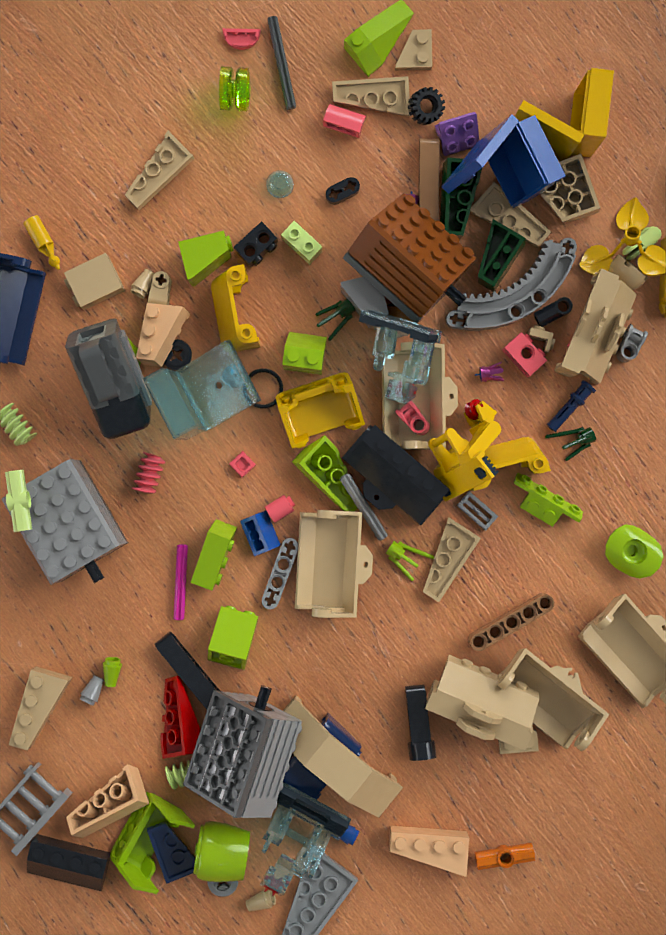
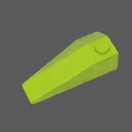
M399 0L344 39V49L368 77L383 65L399 36L403 33L414 15L413 11L403 0Z
M324 435L305 447L292 463L343 511H355L357 506L340 481L343 475L348 474V470L340 458L339 450Z

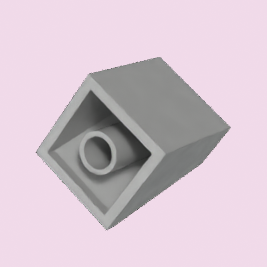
M364 277L341 282V293L352 303L359 316L360 314H369L368 311H374L381 314L379 317L390 319L384 295ZM366 324L369 329H370V328H374V330H380V329L385 328V327H377V326L375 327V326H371V325Z

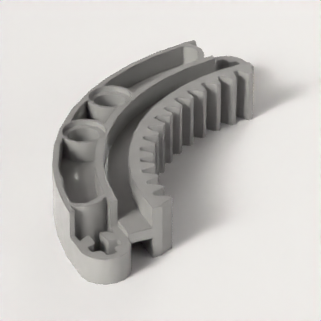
M564 238L560 243H554L553 240L544 241L540 246L542 249L538 252L539 256L535 259L534 264L517 283L514 282L511 287L507 286L505 290L500 289L498 294L494 291L491 297L489 293H486L484 297L478 294L476 298L474 294H471L469 298L457 307V310H453L447 315L446 324L452 329L481 331L504 327L530 315L541 307L564 282L576 257L577 244L575 240ZM569 243L572 249H569L567 254H565L566 248L563 245ZM534 294H540L542 302H536L533 297ZM511 308L519 310L520 314L518 317H514L511 314ZM454 315H457V319L460 320L464 319L463 316H468L463 327L461 326L463 322L452 324V320L449 319Z

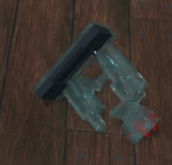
M361 310L359 322L377 326L372 355L375 356L374 370H382L385 358H394L397 338L408 336L409 334V338H413L410 358L404 362L403 372H388V376L394 379H389L385 398L407 404L416 397L418 388L414 384L424 386L427 383L435 343H440L442 331L375 310Z
M283 782V789L279 792L277 798V809L263 836V839L266 841L261 851L265 853L270 843L279 846L285 835L303 844V847L298 852L295 860L282 853L275 866L270 865L260 883L261 886L265 887L264 892L270 890L272 891V896L275 893L280 896L284 895L293 875L302 879L308 871L310 864L313 865L309 870L308 877L312 879L330 837L339 841L340 837L348 829L351 818ZM293 816L314 826L308 837L288 828Z

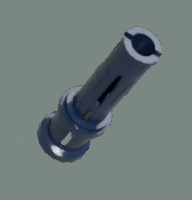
M582 380L581 386L570 394V399L546 425L556 433L577 407L583 406L585 404L584 401L591 393H595L596 390L588 382Z

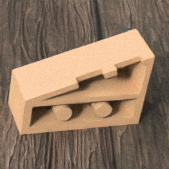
M147 303L136 359L143 365L162 367L173 347L172 344L176 336L181 333V327L185 320L189 318L190 313L182 306Z

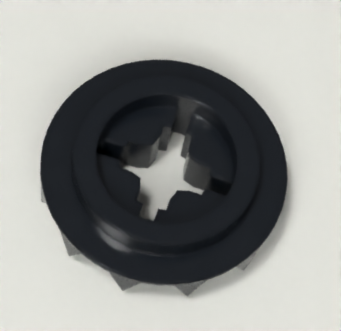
M174 340L172 349L176 352L182 351L180 354L182 361L177 358L172 360L174 354L171 350L164 364L172 370H181L187 367L192 360V351L186 342Z

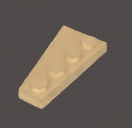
M408 76L332 82L333 103L410 117V109H408V105H410L408 103L410 99Z

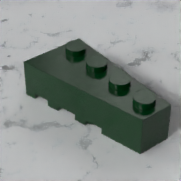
M447 158L442 164V185L463 159ZM482 168L467 183L460 184L449 194L441 185L440 222L444 224L445 230L449 234H455L459 239L464 235Z

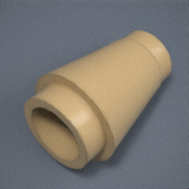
M145 269L131 285V293L142 299L148 296L154 273L149 269Z
M263 890L246 900V907L249 912L270 909L276 904L275 895L272 896V891L270 890L266 892Z

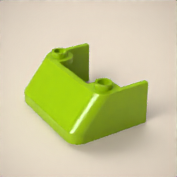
M146 792L149 804L132 812L111 850L110 858L132 889L157 894L159 890L150 880L155 873L156 867L154 860L151 858L154 849L147 828L164 821L173 828H178L180 825L194 828L195 824L179 807L156 794Z

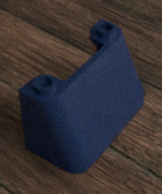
M327 713L322 719L323 722L321 724L331 735L359 757L362 753L360 751L361 744L336 719ZM292 753L289 761V770L285 773L283 783L299 795L315 802L321 796L320 792L327 784L308 770Z

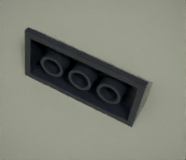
M37 834L31 841L27 857V873L102 891L111 852Z

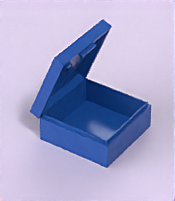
M511 114L475 144L442 185V188L449 194L460 184H465L472 179L475 173L488 161L511 207L515 208L530 201L566 175L536 116H531L519 122Z

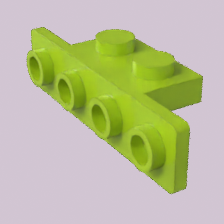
M516 474L514 484L529 492L520 504V508L552 527L563 513L577 522L582 520L583 511L577 505H571L562 496L553 494L545 486L533 482L527 475Z

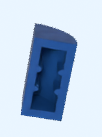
M266 510L240 521L254 557L281 546Z

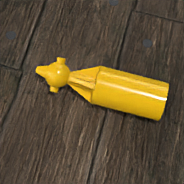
M37 215L28 218L23 222V225L36 248L49 258L50 266L60 270V259L54 256V242L41 219Z

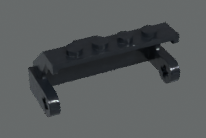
M370 424L342 457L344 461L366 479L363 482V496L379 510L393 509L397 505L419 525L426 521L443 501L445 494L450 490L376 425L372 426ZM374 495H378V500L374 499Z

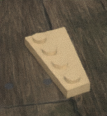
M169 131L164 135L165 138L162 143L156 147L152 158L144 165L145 168L142 173L136 177L125 194L138 210L144 207L195 159Z
M495 182L470 209L471 214L489 223H492L493 219L525 237L526 242L537 248L551 233L547 227L522 205L515 208L511 207L502 188Z
M449 517L423 589L425 594L437 602H440L481 539Z

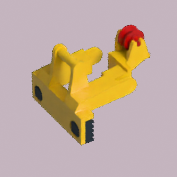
M474 399L465 405L464 416L471 426V429H469L472 434L470 442L462 439L453 428L447 429L441 436L428 441V446L439 463L433 470L434 476L450 489L443 497L445 502L492 479L499 473L498 470L495 471L496 467H492L493 463L490 464L491 460H487L488 456L482 458L485 455L484 451L501 433L500 424L494 421V417L497 414L496 410L492 409L484 401ZM449 441L452 446L451 449L448 451L442 443Z

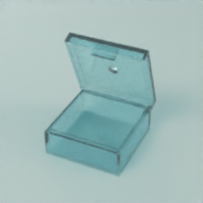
M230 340L222 342L177 371L161 368L142 378L174 440H188L203 431L211 430L261 401ZM218 382H220V383L222 384V388H221V389H218V388H217V383H218Z

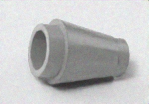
M94 675L80 693V700L94 706L95 702H98L104 679Z

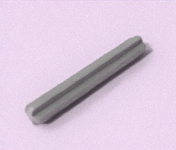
M350 474L343 475L340 481L359 511L362 512L371 530L378 540L385 539L388 534Z

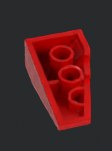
M179 676L166 678L163 700L166 705V713L162 715V722H165V727L160 739L162 759L193 755L201 729L181 678Z

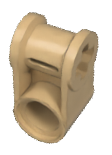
M159 271L153 275L148 303L169 305L172 280L166 272ZM162 277H164V279L166 280V283L164 282V283H162V285H161V284L158 282V279L161 280Z

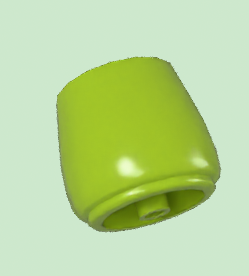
M208 821L201 825L194 853L196 858L193 874L198 879L208 882L243 881L249 850L250 831L216 821Z

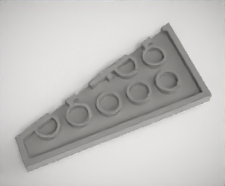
M313 844L311 845L282 935H318L358 882L356 876Z

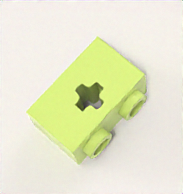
M295 221L281 234L282 240L309 265L323 251V247Z

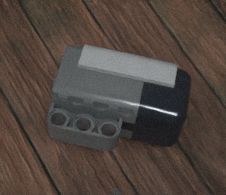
M109 319L70 333L67 337L65 348L103 436L108 439H115L148 427L151 420L152 398L126 332L120 329L117 319Z

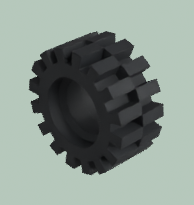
M424 87L416 91L408 101L410 103L408 109H411L409 115H413L412 119L414 121L418 120V124H431L443 115L442 111L445 110V106H442V104L445 103V100H441L443 95H438V90H433V87ZM423 99L431 101L433 108L430 113H424L421 110L420 103Z

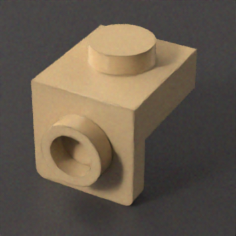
M534 326V328L531 327L528 330L527 335L531 339L544 342L542 351L545 354L553 349L555 339H553L554 333L545 331V328L541 326Z

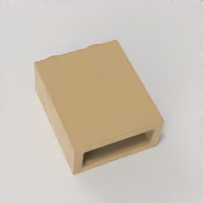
M106 253L64 272L66 276L64 282L69 290L72 289L75 295L72 296L73 301L77 307L80 306L83 310L126 291L110 257Z

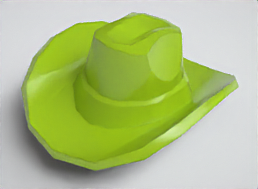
M625 524L615 529L606 543L605 555L608 561L619 571L634 578L640 579L652 576L660 568L664 557L661 545L656 539L633 525Z

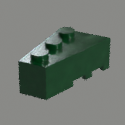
M494 219L491 223V229L478 273V283L492 292L496 291L524 248L526 241L525 237Z

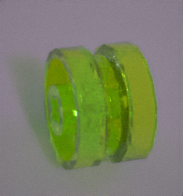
M221 66L219 77L220 110L230 111L233 108L235 98L237 111L247 112L251 94L249 68L238 67L234 79L233 68Z

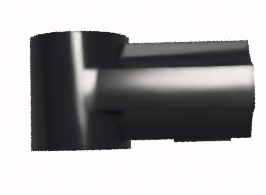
M562 297L536 311L533 315L537 324L544 327L566 316L572 310L573 304L569 298ZM560 302L565 303L567 305V311H560L558 309V304Z

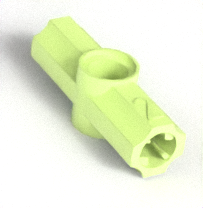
M24 470L5 472L8 490L6 504L8 510L11 511L13 531L32 530L29 509L31 508V496L26 488Z

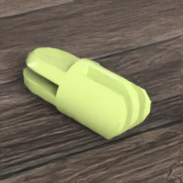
M646 227L641 231L639 240L642 241L641 245L644 252L648 246L656 244L661 238L662 233L658 227ZM637 244L623 249L622 254L627 255V260H632L640 254Z

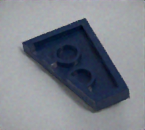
M164 821L148 827L147 832L166 884L193 874L196 857L167 822Z

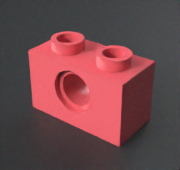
M521 332L502 351L528 378L547 359L545 358L546 354L540 348L536 349L532 344L533 340L530 336ZM522 349L530 352L528 359L522 357Z

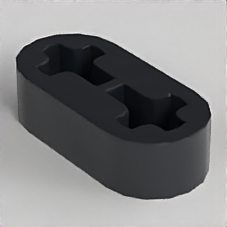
M349 177L330 186L326 190V200L328 203L336 205L357 195L360 189L359 181L356 178ZM348 183L356 185L354 191L351 189L344 191V189L348 188ZM331 191H334L335 193L341 191V193L337 195V199L329 197L331 196Z

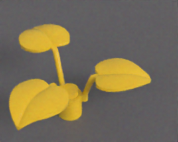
M637 197L628 201L617 214L616 224L620 230H625L623 239H621L611 254L602 245H594L588 248L579 263L583 271L594 275L601 268L609 271L610 264L613 261L611 257L616 254L623 244L628 246L637 244L639 252L642 254L637 261L638 269L647 276L666 274L665 250L657 245L648 246L645 252L642 249V241L639 238L641 231L649 223V216Z

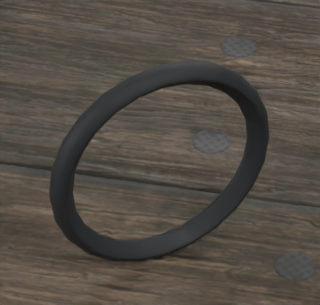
M257 369L247 376L243 385L244 396L254 407L260 409L270 408L277 404L276 399L266 405L257 404L250 399L247 392L249 380L257 373H269L277 379L279 393L283 392V383L279 375L270 369Z

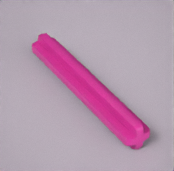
M186 544L177 545L174 620H183L185 616L188 546Z

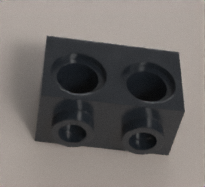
M261 221L234 246V250L249 267L257 266L263 260L262 256L276 249L278 238ZM264 235L270 238L265 244L259 241L260 237ZM253 248L255 254L247 256L245 255L246 250Z

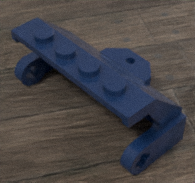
M0 253V363L8 364L10 362L25 366L46 273L30 269L32 261L29 259Z

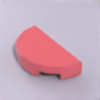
M222 28L224 39L228 45L239 50L249 49L254 46L259 40L261 32L260 29Z

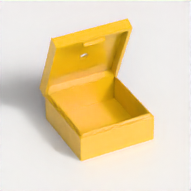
M598 68L587 70L574 92L570 126L525 100L520 105L515 117L520 122L535 115L558 160L563 161L571 155L576 156L579 154L582 157L591 158L607 135L614 70Z

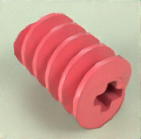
M143 452L147 458H141L140 460L145 465L138 466L142 470V472L136 473L140 480L133 481L138 487H132V489L148 494L156 493L152 486H158L159 483L154 479L161 478L156 472L163 471L159 464H165L166 461L159 456Z

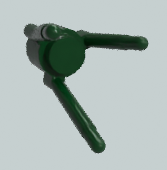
M345 299L343 302L340 300L336 304L315 314L319 316L333 309L336 310L319 322L317 327L322 326L337 315L341 318L345 317L329 336V341L336 336L348 320L353 318L352 313L356 310L348 299Z
M584 427L575 430L545 435V438L577 434V440L562 447L565 450L576 444L582 445L565 458V461H568L596 441L592 428L584 429Z

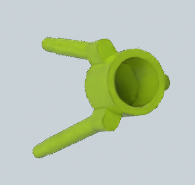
M393 541L386 552L389 555L388 559L394 562L411 581H414L410 573L398 562L402 558L414 567H418L417 563L404 555V549L430 559H434V556L405 545L401 541L399 543Z

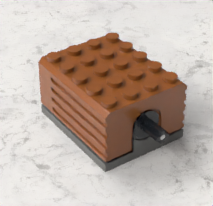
M403 193L367 223L343 259L417 324L445 295L458 306L467 299L454 285L477 258L474 256L471 248L463 247L455 234H449L445 230L442 222L433 220L426 208H420L415 203L416 200L413 196Z

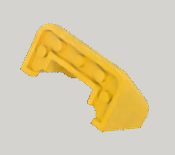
M244 264L230 267L213 279L211 283L222 348L227 352H238L261 347L255 328L250 324L239 325L234 294H240L242 286L249 282Z
M345 372L283 391L275 397L292 449L306 446L310 436L343 425L350 430H357L365 425L353 383L349 374Z
M523 437L489 446L484 451L485 455L482 457L488 456L487 460L490 459V464L493 463L492 467H496V469L520 463L521 467L529 468L533 474L551 471L546 456L530 437ZM491 479L470 489L469 491H476L488 487V485L491 482Z

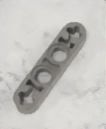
M294 538L285 539L280 547L262 597V605L266 609H274L279 604L298 551V542ZM290 541L296 547L295 550L291 549L289 555H293L292 559L287 556H281L282 552L286 554L287 547L285 543L289 544ZM286 559L289 562V567L286 570L280 569L278 567L279 560ZM274 577L282 579L281 587H273L271 582ZM268 588L273 591H280L279 595L275 593L273 600L276 603H272L271 606L267 605L268 601L265 600L266 597L269 598L271 595V591H268Z

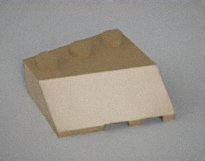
M579 154L560 161L559 163L566 176L540 193L562 222L580 220L598 213L600 205L582 155Z

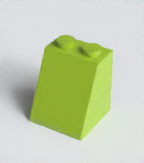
M224 231L178 242L187 280L191 286H196L232 257L231 251H234L230 236H226Z
M289 332L282 363L284 370L322 375L327 337Z
M221 606L209 644L207 660L245 670L258 616L251 611L241 612L232 606Z

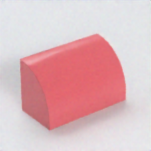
M329 104L323 119V126L359 138L366 116Z

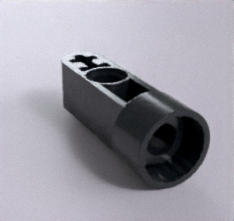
M425 685L405 686L411 742L408 743L409 760L422 761L436 758L435 740H431L428 710L425 709L427 702Z

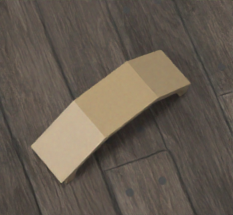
M295 695L283 710L302 721V730L297 736L296 748L293 754L308 770L347 802L379 818L403 787L397 783L394 775L390 773L387 777L373 769L331 735L301 703L302 700Z

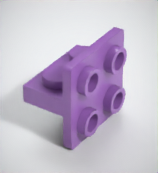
M475 112L442 121L435 125V131L441 141L444 156L473 148L480 141L477 114Z

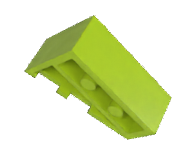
M217 519L214 521L207 533L191 583L211 591L215 585L219 586L223 576L220 574L221 569H225L229 559L226 557L228 551L231 552L235 542L233 537L237 529L236 526Z

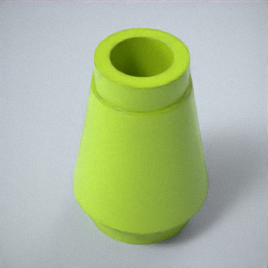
M107 657L105 662H103L104 681L107 687L116 686L122 667L120 658Z

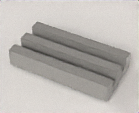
M470 491L456 505L485 531L498 517ZM469 497L473 499L488 514H490L492 518L489 519L487 516H485L467 499ZM466 503L481 518H483L487 522V524L484 525L477 517H475L469 510H467L463 506V504Z

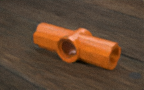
M532 843L513 846L500 845L495 849L476 851L475 860L478 870L495 867L509 868L513 864L535 861V852ZM508 853L509 857L507 859H500L502 854Z

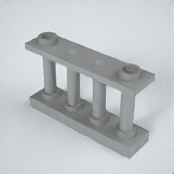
M39 762L35 766L30 765L23 772L25 777L0 804V811L5 806L27 826L28 832L25 836L19 835L0 818V829L14 841L13 843L16 846L11 852L16 856L73 793L69 788H66L64 792L61 790L57 791L38 774L36 770L42 765ZM30 777L53 797L54 803L50 807L48 805L45 806L23 786ZM17 792L40 812L41 818L38 821L29 818L10 801Z

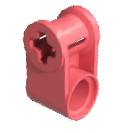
M408 399V403L395 412L417 435L427 434L430 429L429 422L414 402ZM423 421V429L416 430L417 422Z

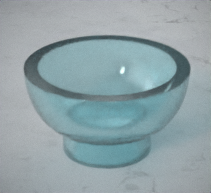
M277 170L269 175L266 186L272 196L284 198L292 192L294 182L289 173Z

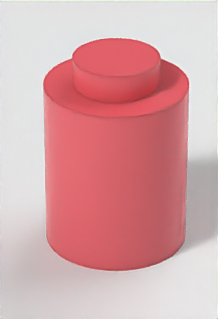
M283 495L265 506V509L274 523L292 513L295 504L290 496L286 498Z

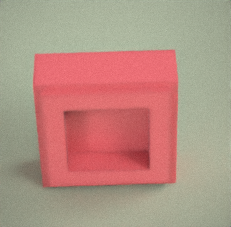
M244 451L229 463L242 478L256 466Z

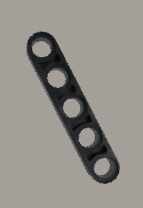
M169 631L155 643V647L202 705L208 709L213 691L220 690L177 637Z

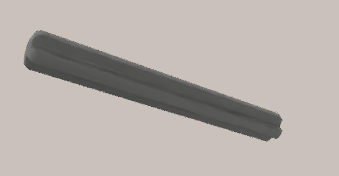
M271 16L267 20L286 109L291 110L296 108L286 55L277 16Z

